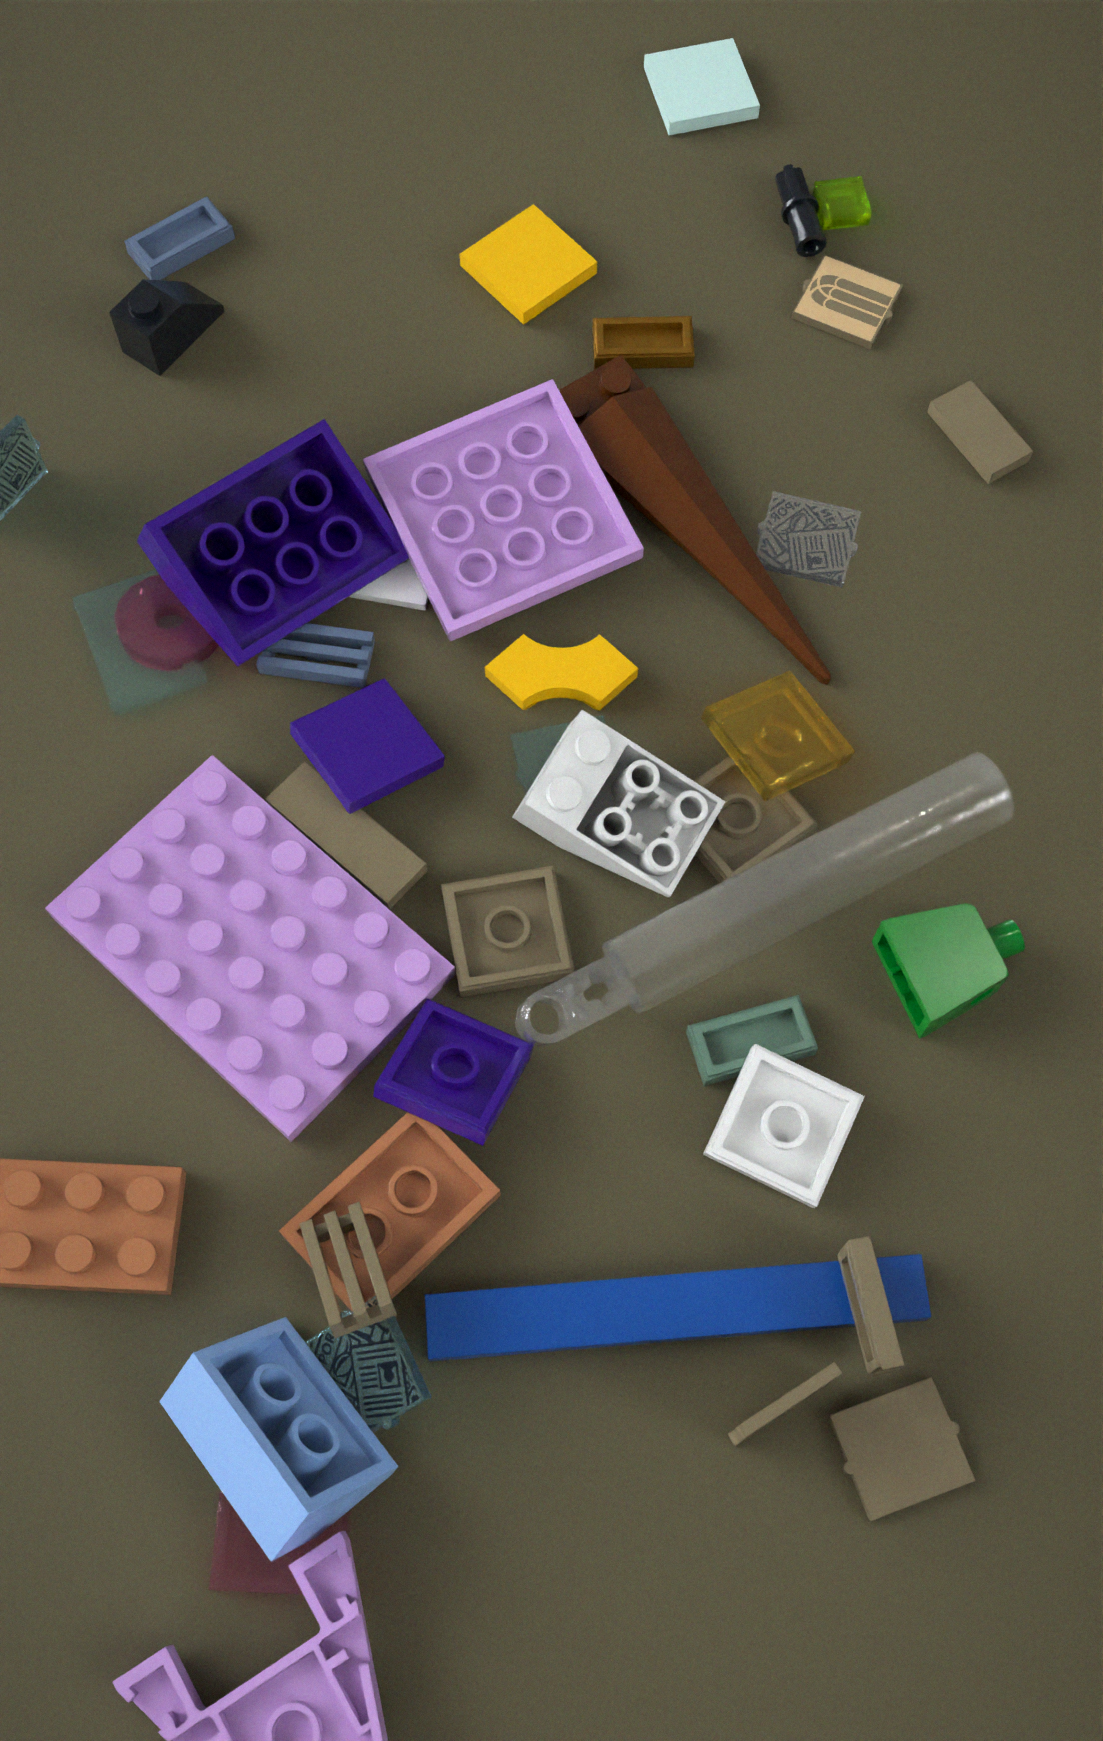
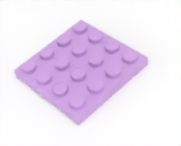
M553 379L363 459L365 471L388 517L397 529L409 560L450 642L643 558L644 548Z

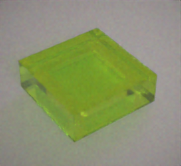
M862 176L814 182L812 194L817 198L819 204L818 217L822 230L869 225L872 212Z

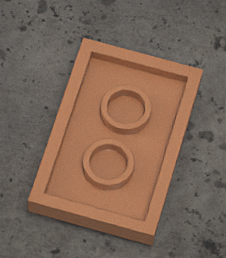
M407 1112L283 1226L279 1232L312 1268L300 1223L312 1219L314 1226L326 1222L324 1214L336 1210L338 1217L350 1213L348 1205L360 1202L391 1298L393 1299L501 1196L500 1189L437 1125ZM353 1230L345 1233L344 1237L366 1308H369L370 1306L367 1304L370 1303L372 1306H375L376 1302L377 1304L379 1303L356 1231ZM329 1239L321 1242L335 1294L353 1313L332 1241Z
M0 1159V1287L171 1295L186 1171L182 1167Z

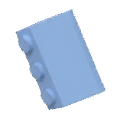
M286 1317L193 1352L160 1400L165 1411L271 1562L318 1537L390 1477L398 1468L396 1462Z

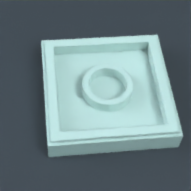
M733 38L644 55V70L669 136L758 118L760 104Z

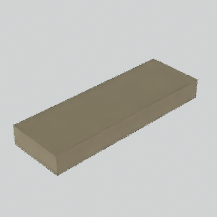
M305 761L265 798V801L389 910L428 871L427 863L362 809L349 814L321 775Z

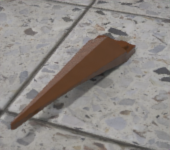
M622 355L561 388L559 392L611 488L631 503L701 565L781 642L820 683L828 685L831 680L830 672L653 388H647Z

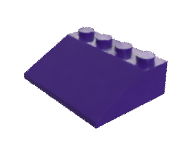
M325 419L144 524L137 539L138 544L168 588L237 667L409 559L396 527Z

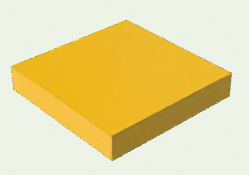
M534 204L460 253V266L523 325L597 274L598 262Z

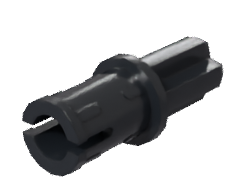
M792 164L783 167V171L776 174L775 177L783 204L781 217L784 223L790 225L797 254L801 257H812L822 252L827 245L825 234L822 232L817 216L819 204L817 198L810 195L802 169L800 167L793 168Z

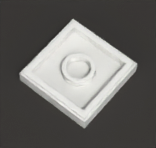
M754 1044L749 1051L703 1155L807 1206L815 1208L818 1206L865 1096Z

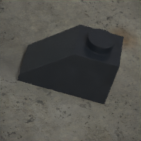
M143 279L109 313L122 352L161 376L225 311L221 303L187 282Z

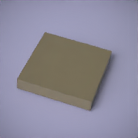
M747 744L694 780V782L726 801L695 855L729 895L813 835L817 830L818 823Z
M554 865L441 884L461 998L575 978V969Z

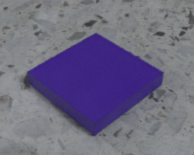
M385 678L290 722L291 736L349 814L444 766L445 755Z
M427 998L375 1083L373 1097L483 1146L528 1064L534 1045Z

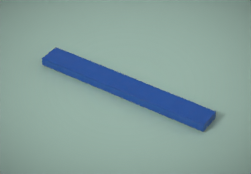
M922 1255L876 1258L893 1323L927 1321L930 1319L931 1311ZM839 1261L425 1294L429 1362L855 1327Z

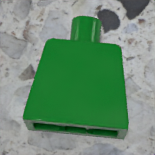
M969 903L883 920L871 941L919 1039L931 1034L995 994L1009 977L1008 969L1003 959L1021 953L1025 949L1023 935L1013 920L1009 919L986 928L976 907Z

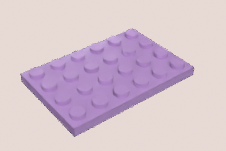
M213 755L45 907L49 915L290 1142L419 1013L427 998L431 1000L456 975L455 966Z

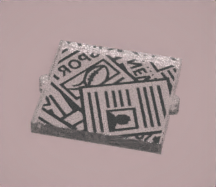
M773 491L765 521L758 524L757 533L761 537L756 555L765 570L843 588L850 557L855 556L858 550V544L854 540L861 511Z

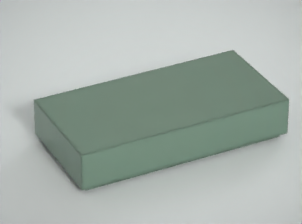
M799 995L688 1025L686 1029V1034L704 1086L738 1077L754 1044L790 1061L816 1055L818 1051L817 1043Z

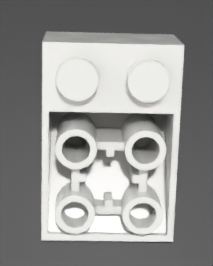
M581 710L565 730L512 818L556 846L669 898L726 801L589 713Z

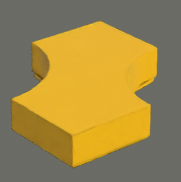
M523 634L485 666V677L522 710H526L543 700L570 698L582 701L593 709L600 711L638 677V667L600 634L587 643L567 648L542 645Z

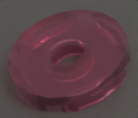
M160 575L149 576L132 585L119 599L114 615L118 638L130 658L148 668L166 671L184 669L183 664L194 660L198 664L209 658L219 646L168 588ZM167 616H177L184 620L181 625L171 629L162 628L157 625L159 620Z

